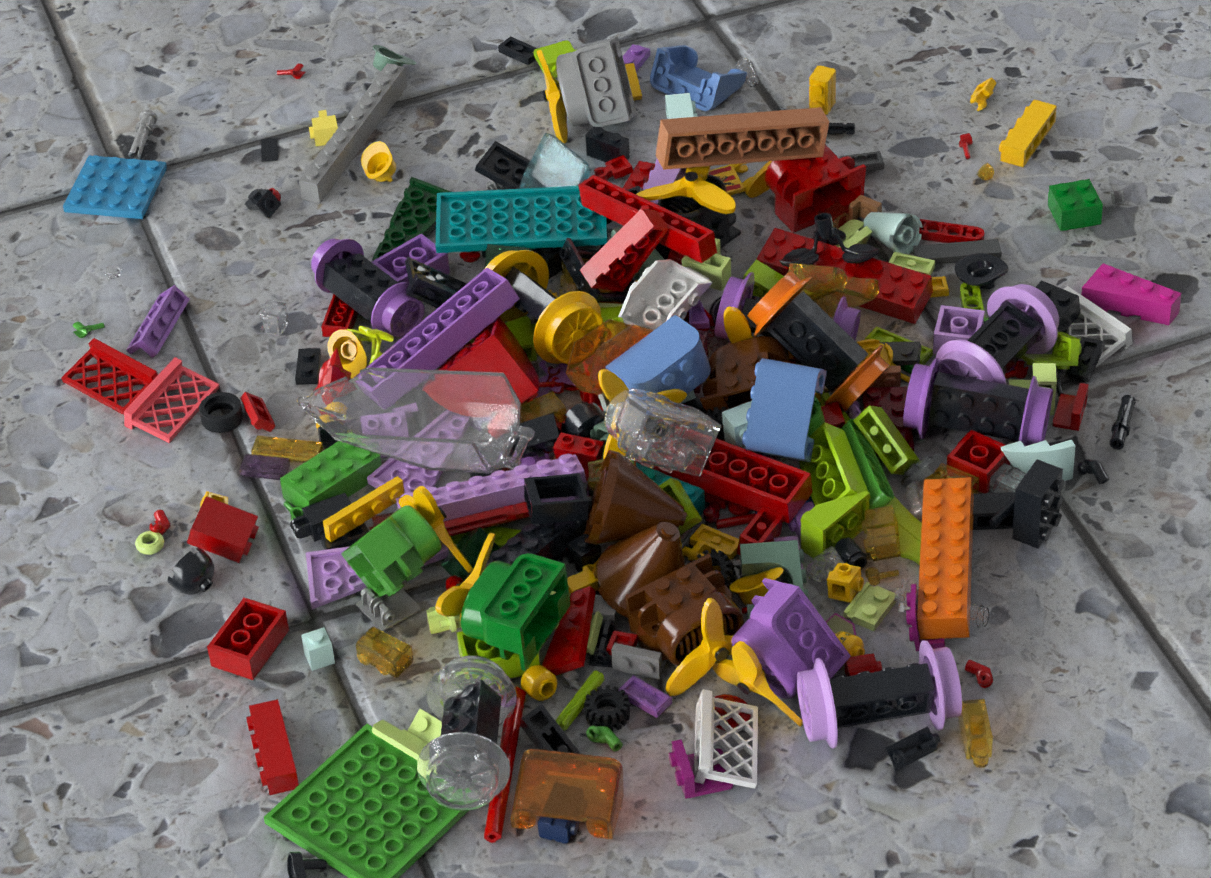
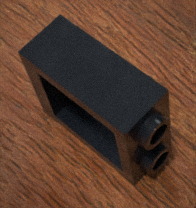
M580 473L524 478V500L532 525L588 520V510L592 509L591 496H587V484L582 482ZM575 496L576 499L544 503L540 501V499Z

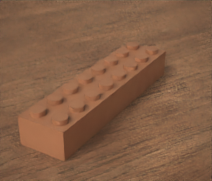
M821 107L661 119L656 157L663 170L823 157L829 120Z

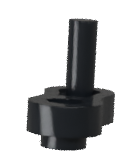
M301 852L288 853L287 872L289 878H307L305 870L326 869L327 861L324 859H303Z

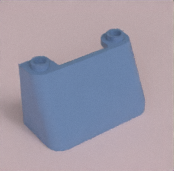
M679 45L657 48L650 74V84L656 90L667 95L690 93L691 101H695L696 108L709 111L716 108L743 86L747 72L740 69H731L727 74H720L718 72L711 74L696 67L698 55L693 48Z

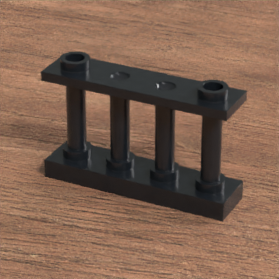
M567 238L559 255L578 290L590 294L598 303L599 301H612L624 304L634 280L632 279L623 292L605 293L600 292L599 289L591 288L580 272V269L585 265L582 258L591 259L600 249L579 250L576 249L571 238Z

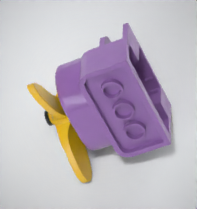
M764 578L762 582L769 591L764 597L754 596L752 603L755 607L751 611L750 619L732 637L733 647L731 651L733 660L724 659L723 661H716L713 665V670L721 679L737 686L743 693L748 695L752 691L766 697L801 727L803 725L802 719L778 697L791 699L798 693L797 673L813 669L816 658L822 659L830 680L851 655L799 586Z

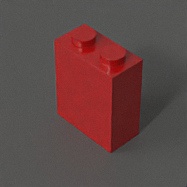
M206 496L190 530L187 544L240 563L243 555L248 556L252 543L249 542L250 538L255 539L259 530V526L256 525L258 516Z

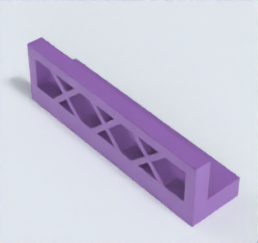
M175 285L161 293L126 351L132 354L142 348L151 358L156 356L190 299Z

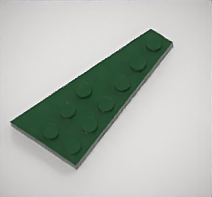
M411 177L410 185L405 189L402 201H399L390 220V227L386 229L384 239L379 243L372 261L420 234L427 237L436 228L437 193L451 191Z

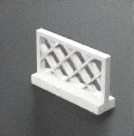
M1069 286L1064 288V290L1079 296L1081 314L1077 318L1084 319V323H1072L1068 328L1069 335L1080 339V341L1082 337L1101 341L1108 339L1116 341L1113 345H1105L1096 367L1122 346L1127 349L1133 344L1131 328ZM1097 328L1100 330V334H1087V329ZM1085 329V334L1072 335V330Z
M703 689L696 704L695 782L703 784L705 779H711L755 789L757 785L758 707L712 697V691ZM715 707L723 708L727 714L721 717L715 710ZM738 713L751 714V719L745 721ZM731 717L739 724L734 729L726 722ZM719 724L727 731L722 736L714 729ZM743 729L751 736L746 741L738 734ZM732 737L739 745L733 748L726 739ZM720 744L727 752L720 755L714 749V746ZM744 749L750 755V758L744 760L738 751ZM732 756L739 764L732 767L725 759ZM719 763L726 772L713 771V766ZM743 768L750 775V778L742 777L737 771Z

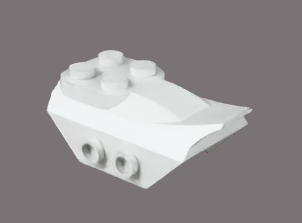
M671 259L656 260L650 267L644 270L640 279L630 286L618 317L623 318L628 334L640 341L674 315L683 320L688 310L699 302L702 294L713 282L709 281V278L690 267H684Z

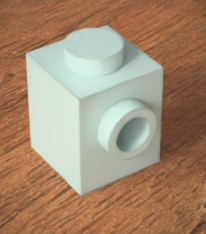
M324 627L301 635L304 654L312 671L335 664L332 643Z

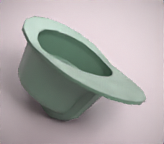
M373 45V49L376 51L373 66L380 71L383 70L387 63L398 66L417 64L416 61L397 54L384 46Z

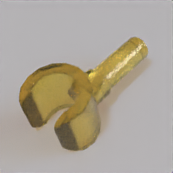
M868 567L865 570V575L868 578V582L876 586L880 583V579L899 576V571L879 572L876 567Z

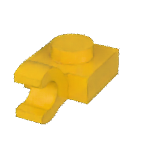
M992 77L977 85L971 95L970 103H978L977 111L987 106L986 99L994 93L993 89L997 83Z

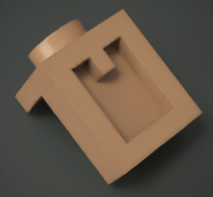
M863 195L852 201L848 207L849 220H857L859 217L865 219L871 212H882V203Z

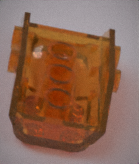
M608 319L573 343L566 375L580 391L595 393V395L602 394L603 391L598 380L599 371L606 369L605 366L654 330Z

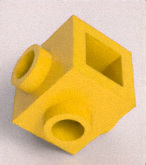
M838 563L833 571L829 572L827 577L828 598L851 603L864 585V579L861 577V567L847 563Z

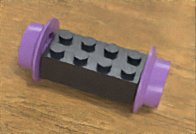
M329 239L322 243L312 257L311 268L315 274L317 286L324 292L335 294L371 322L373 329L382 330L392 336L403 337L422 322L425 313L424 304L422 301L406 294L409 282L398 283L364 257L363 248L357 241L353 239Z

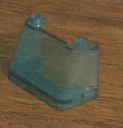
M545 133L522 177L519 189L578 186L590 177L592 169L589 168V163L557 137Z

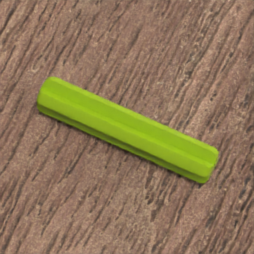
M597 670L593 671L555 721L563 731L569 728L585 707L584 702L587 694L590 695V691L593 689L597 691V687L601 686L604 682L603 673Z

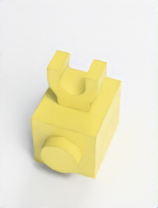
M326 110L318 111V118H311L312 127H309L310 139H315L316 146L326 145L338 129L336 116H327Z

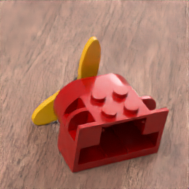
M825 144L823 157L767 162L749 181L745 194L749 198H754L770 189L775 194L774 212L776 216L792 233L814 225V217L816 215L830 213L833 217L847 211L850 203L855 201L860 195L864 196L866 166L862 164L855 167V161L850 156L839 159Z

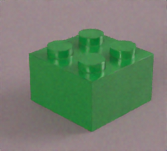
M1090 179L1049 186L1048 207L1060 231L1101 225L1103 204Z

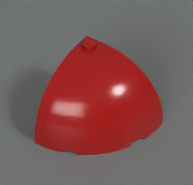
M499 316L494 323L489 324L474 338L473 343L470 341L466 343L462 350L454 353L444 365L440 366L435 372L436 378L433 379L431 377L423 389L436 403L453 413L467 417L483 418L492 417L493 412H498L501 409L504 410L506 406L514 409L524 401L529 403L538 396L537 392L539 391L540 383L527 354Z

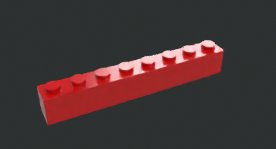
M592 175L578 185L582 206L624 226L641 208L656 210L669 227V230L660 240V244L700 263H703L717 253L714 231L595 175Z

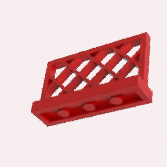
M93 338L88 343L90 349L61 379L69 386L124 415V411L158 376V373L154 369ZM92 357L97 359V364L86 366V363ZM113 368V372L102 374V369ZM98 370V375L87 377V372ZM83 373V378L71 379L75 374ZM117 377H129L128 381L117 383ZM113 378L114 384L102 386V380ZM98 381V387L87 388L88 383ZM134 385H145L141 390L133 391ZM129 387V392L118 394V389ZM114 390L113 396H103V392ZM130 398V401L124 407L118 405L119 400Z

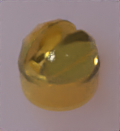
M986 162L976 175L982 180H990L994 176V169Z

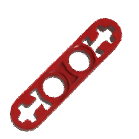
M920 219L922 223V228L920 227L919 234L922 235L921 240L941 243L984 240L985 233L980 227ZM928 230H937V232H929ZM949 233H958V235H950Z

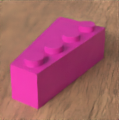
M1104 263L1083 285L1081 292L1083 297L1106 312L1108 310L1121 312V316L1125 317L1137 315L1141 317V320L1170 325L1179 314L1182 294Z

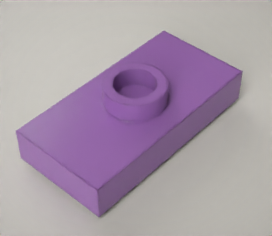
M634 675L618 689V691L621 689L625 691V695H628L631 704L656 718L672 704V697Z

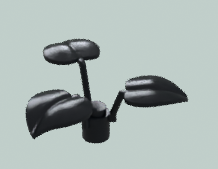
M820 213L814 217L816 231H814L812 238L814 239L813 248L811 250L806 248L792 250L779 261L782 265L790 268H805L813 265L819 260V255L815 254L818 241L833 246L839 244L842 251L845 252L842 255L843 260L852 264L870 260L880 252V249L867 244H854L850 248H846L843 244L846 234L833 227L830 213Z

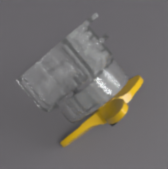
M608 369L600 370L598 374L599 384L603 393L610 401L605 413V426L609 436L604 449L603 461L608 451L612 450L621 453L626 459L641 462L642 465L648 468L658 466L661 470L669 473L675 470L701 476L721 424L696 408L679 404L687 396V393L681 389H670L658 393L637 388L628 389L625 383Z

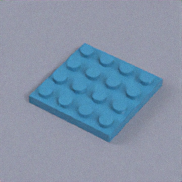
M89 155L63 205L64 212L143 219L166 172V162Z

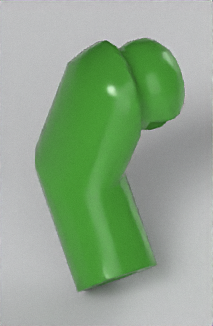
M590 726L586 731L590 741L605 743L614 752L620 750L623 746L620 739L608 727Z

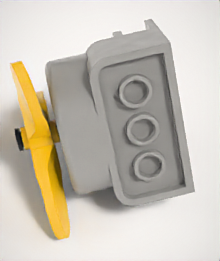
M618 35L610 39L585 44L575 52L559 55L556 60L558 81L552 76L542 50L536 51L544 71L547 89L542 91L545 102L549 101L553 127L559 144L566 143L568 139L567 115L574 126L590 123L594 127H604L629 121L637 114Z

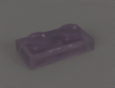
M245 454L239 469L240 476L280 480L281 477L287 474L290 460L289 458Z

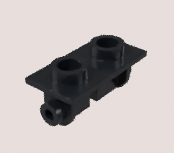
M606 619L601 624L596 648L589 661L591 666L613 668L612 655H609L607 646L614 630L620 632L622 630H616L614 622L610 619Z
M927 726L887 746L886 750L895 771L938 750L937 746L941 740L937 733L932 734Z

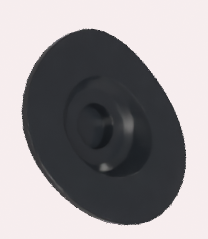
M985 253L965 256L955 264L957 277L968 285L979 286L980 289L994 288L995 280L1009 271L1008 265L1003 260Z

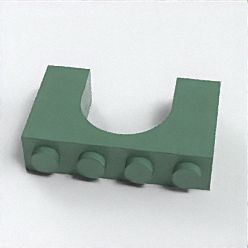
M798 540L740 544L742 577L781 567L783 568V573L779 578L783 579L787 584L799 586L809 599L808 589L803 588V584L807 583L806 569H801V564L804 563L803 549L798 548ZM747 604V620L750 619L751 611L755 607L753 604Z

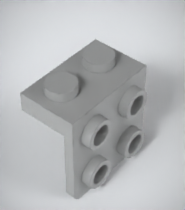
M614 643L611 649L613 670L660 680L668 659L662 661L661 652L642 649L638 643L636 647Z

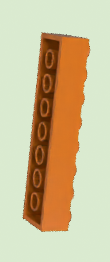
M971 477L924 480L917 611L920 639L970 637L974 506Z

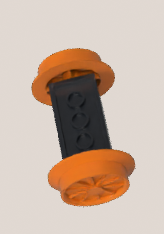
M791 270L766 293L747 315L757 325L754 336L757 337L767 328L804 366L827 371L824 386L831 392L840 384L841 386L824 404L838 402L839 406L846 411L890 366L880 357L883 346L880 345L858 367L869 354L803 291L812 280V277L801 280Z

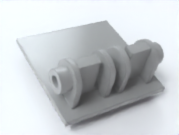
M364 588L361 591L362 601L356 603V606L381 632L422 610L402 588L394 595L388 596L385 594L381 597H375V593L371 588Z

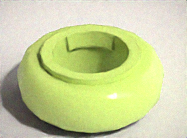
M146 531L137 537L135 545L140 553L152 555L163 548L164 538L160 533Z

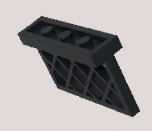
M407 257L405 260L409 279L406 294L435 308L440 307L467 284L410 257Z

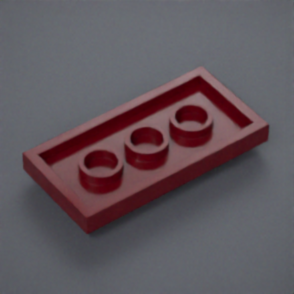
M907 386L868 388L862 394L863 410L869 405L882 407L914 451L912 428L904 427L903 425Z

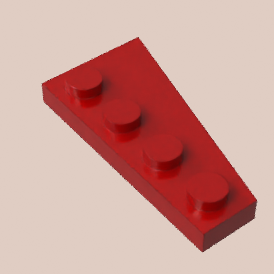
M591 586L571 593V606L560 620L542 666L555 676L584 666L596 591Z

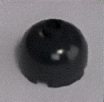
M199 547L196 548L198 552L194 554L190 551L178 561L172 569L175 573L173 578L168 576V583L181 593L192 595L200 591L206 592L213 584L214 563L210 556Z

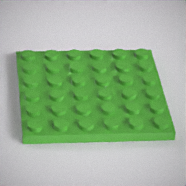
M366 724L264 816V822L317 858L326 860L328 865L348 878H399L481 800L480 792L467 784L457 789L441 774L373 734V727Z

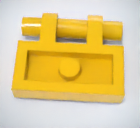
M701 524L690 537V545L694 547L691 549L684 546L682 549L683 556L688 557L689 561H693V559H698L697 555L699 553L701 556H704L703 551L708 550L711 553V549H715L717 553L719 550L722 551L731 560L737 554L739 539ZM712 566L713 571L716 569L721 571L719 566Z

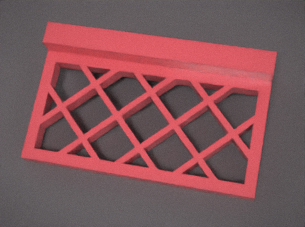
M174 357L124 411V425L131 430L136 426L170 443L199 411L201 401L207 396L216 393L219 389V384L182 366V360ZM185 375L191 378L192 381L180 383L179 379ZM207 386L210 389L208 391L198 392L197 387ZM194 387V393L183 394L182 389ZM178 389L180 394L167 396L169 390ZM197 398L198 402L196 404L186 405L185 400ZM181 401L182 406L170 408L169 402ZM166 403L167 408L154 409L156 404ZM185 413L183 418L173 419L172 414ZM169 414L170 420H157V416ZM146 417L154 418V422L145 423L141 420ZM172 426V430L167 434L161 431L160 427Z

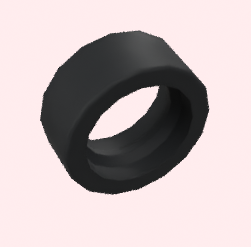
M227 392L213 393L201 401L199 406L202 425L211 432H229L237 428L242 422L241 402L234 394ZM217 409L233 410L225 416L210 415Z

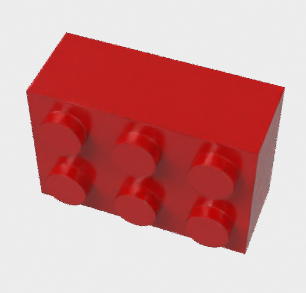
M244 597L207 646L211 666L254 680L289 631L286 611Z

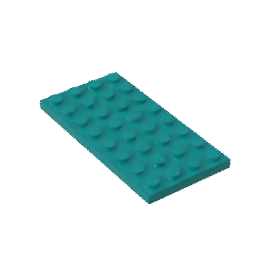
M579 186L437 193L436 253L563 247L567 238H571L575 247L599 246L607 243V218L582 206Z

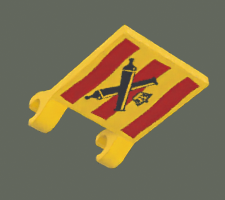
M747 163L729 164L709 171V175H713L723 181L730 196L744 192L747 184L753 178L749 177L742 183L736 173L747 172V165H743Z

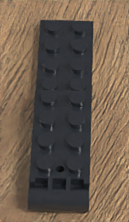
M595 483L587 484L591 500L596 486ZM587 520L539 524V526L528 524L518 534L508 539L507 543L500 549L492 553L486 567L493 561L513 564L516 558L527 553L553 560L567 548V543L585 533Z

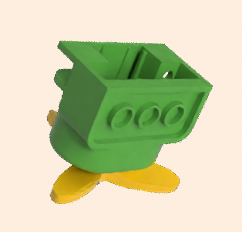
M424 486L417 487L413 491V497L410 495L401 497L399 499L400 509L341 553L366 587L374 591L375 597H381L385 594L388 596L394 595L404 587L402 583L404 580L408 582L423 572L421 567L440 552L441 542L452 552L468 573L473 570L445 528L443 520L447 518V515L437 505L433 495Z

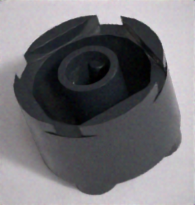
M581 402L568 410L566 413L567 418L561 424L562 433L591 439L590 431L594 426L610 418L597 404Z

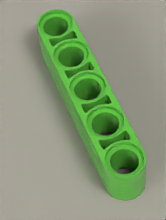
M849 419L840 429L845 431L867 490L870 493L869 510L878 514L895 496L872 446L855 424L854 419Z

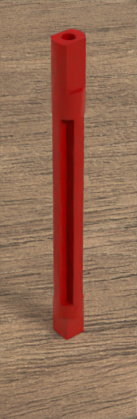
M522 502L443 522L448 534L454 536L529 517L526 503Z
M518 686L509 691L484 832L485 840L492 843L502 837L526 692Z

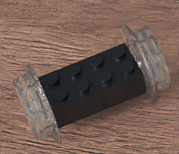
M462 656L448 662L432 676L428 683L426 692L427 703L432 713L442 721L440 737L429 742L421 751L417 762V772L422 784L428 790L431 797L439 804L455 810H474L488 804L504 789L509 780L510 763L505 752L497 745L499 725L504 723L513 713L517 694L514 684L498 664L480 656Z

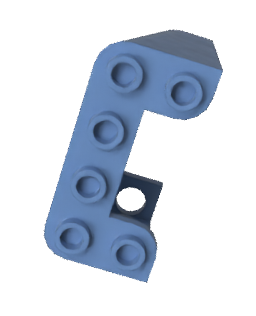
M765 358L757 362L755 366L756 381L755 385L751 388V408L748 409L746 415L748 422L747 431H744L742 443L746 449L763 456L810 462L814 439L808 437L814 397L815 392L823 394L827 371Z

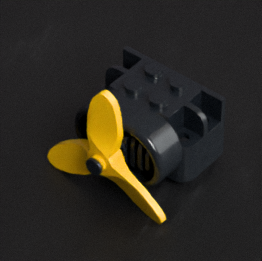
M710 166L686 168V174L683 178L673 183L640 191L636 194L648 201L658 200L659 206L714 231L715 238L720 239V249L741 234V230L732 226L736 222V214L734 213L736 211L735 200L727 193L726 186L722 180L709 175ZM658 243L655 249L664 260L668 259L671 248Z

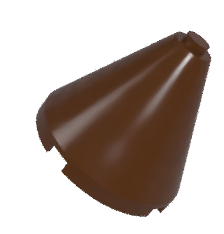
M609 450L602 464V473L599 482L596 483L592 497V509L589 510L585 534H588L589 537L585 538V542L596 545L623 540L661 522L672 523L677 528H679V525L684 526L687 513L683 512L684 507L621 453Z
M661 522L612 544L601 554L596 564L594 575L600 585L598 590L600 595L612 609L628 618L625 595L685 566L678 528L672 523Z

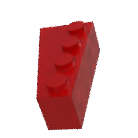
M641 208L580 269V272L591 288L623 292L669 230V227L658 211Z

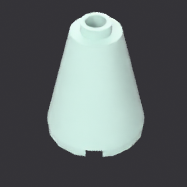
M871 212L864 219V227L867 226L872 231L871 235L893 252L910 254L913 252V246H918L922 235L919 234L920 227L922 228V223L916 215L910 213Z

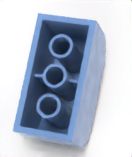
M677 315L668 319L605 366L606 369L613 372L625 383L634 399L644 398L670 389H681L688 394L708 378L711 371L698 331Z

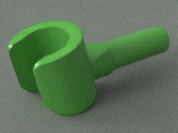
M78 321L73 324V327L77 330L73 331V333L79 338H84L88 332L104 328L105 326L104 323L84 326Z
M288 501L284 502L283 505L290 512L291 521L297 516H303L301 507L293 508Z

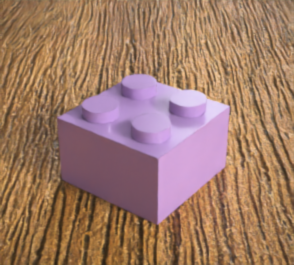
M941 305L934 331L933 354H937L939 348L950 340L968 341L984 324L985 311Z

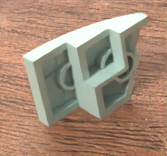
M1046 440L1024 446L1021 441L1001 447L1002 452L1022 478L1038 459L1062 468V479L1064 481L1073 479L1076 445L1072 440L1052 446Z

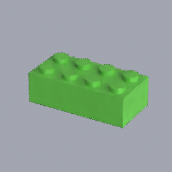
M351 433L281 477L283 498L294 507L303 508L343 493L350 497L368 485L367 477L382 465L381 457L376 451Z

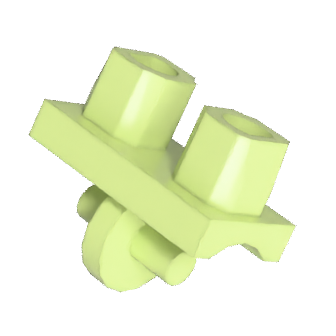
M435 606L426 610L431 634L447 630L457 632V628L461 627L460 614L451 617L443 616L437 613Z

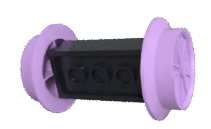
M1026 284L997 289L988 300L987 312L989 319L968 341L950 340L939 348L936 358H939V372L1007 385L1005 374L1025 353L1044 354L1055 345L1058 336L1059 315L1054 303L1041 290Z
M923 640L920 643L919 663H912L906 667L896 669L888 667L882 671L872 673L864 671L848 677L840 675L829 680L822 659L816 658L813 669L797 673L798 701L807 738L810 742L826 740L832 749L837 746L838 728L929 713L936 730H942L946 719L960 717L962 712L961 686L953 654L948 647L933 649L927 640Z

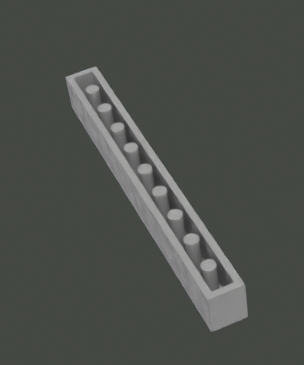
M387 63L299 179L302 200L319 204L322 202L406 89L405 67Z

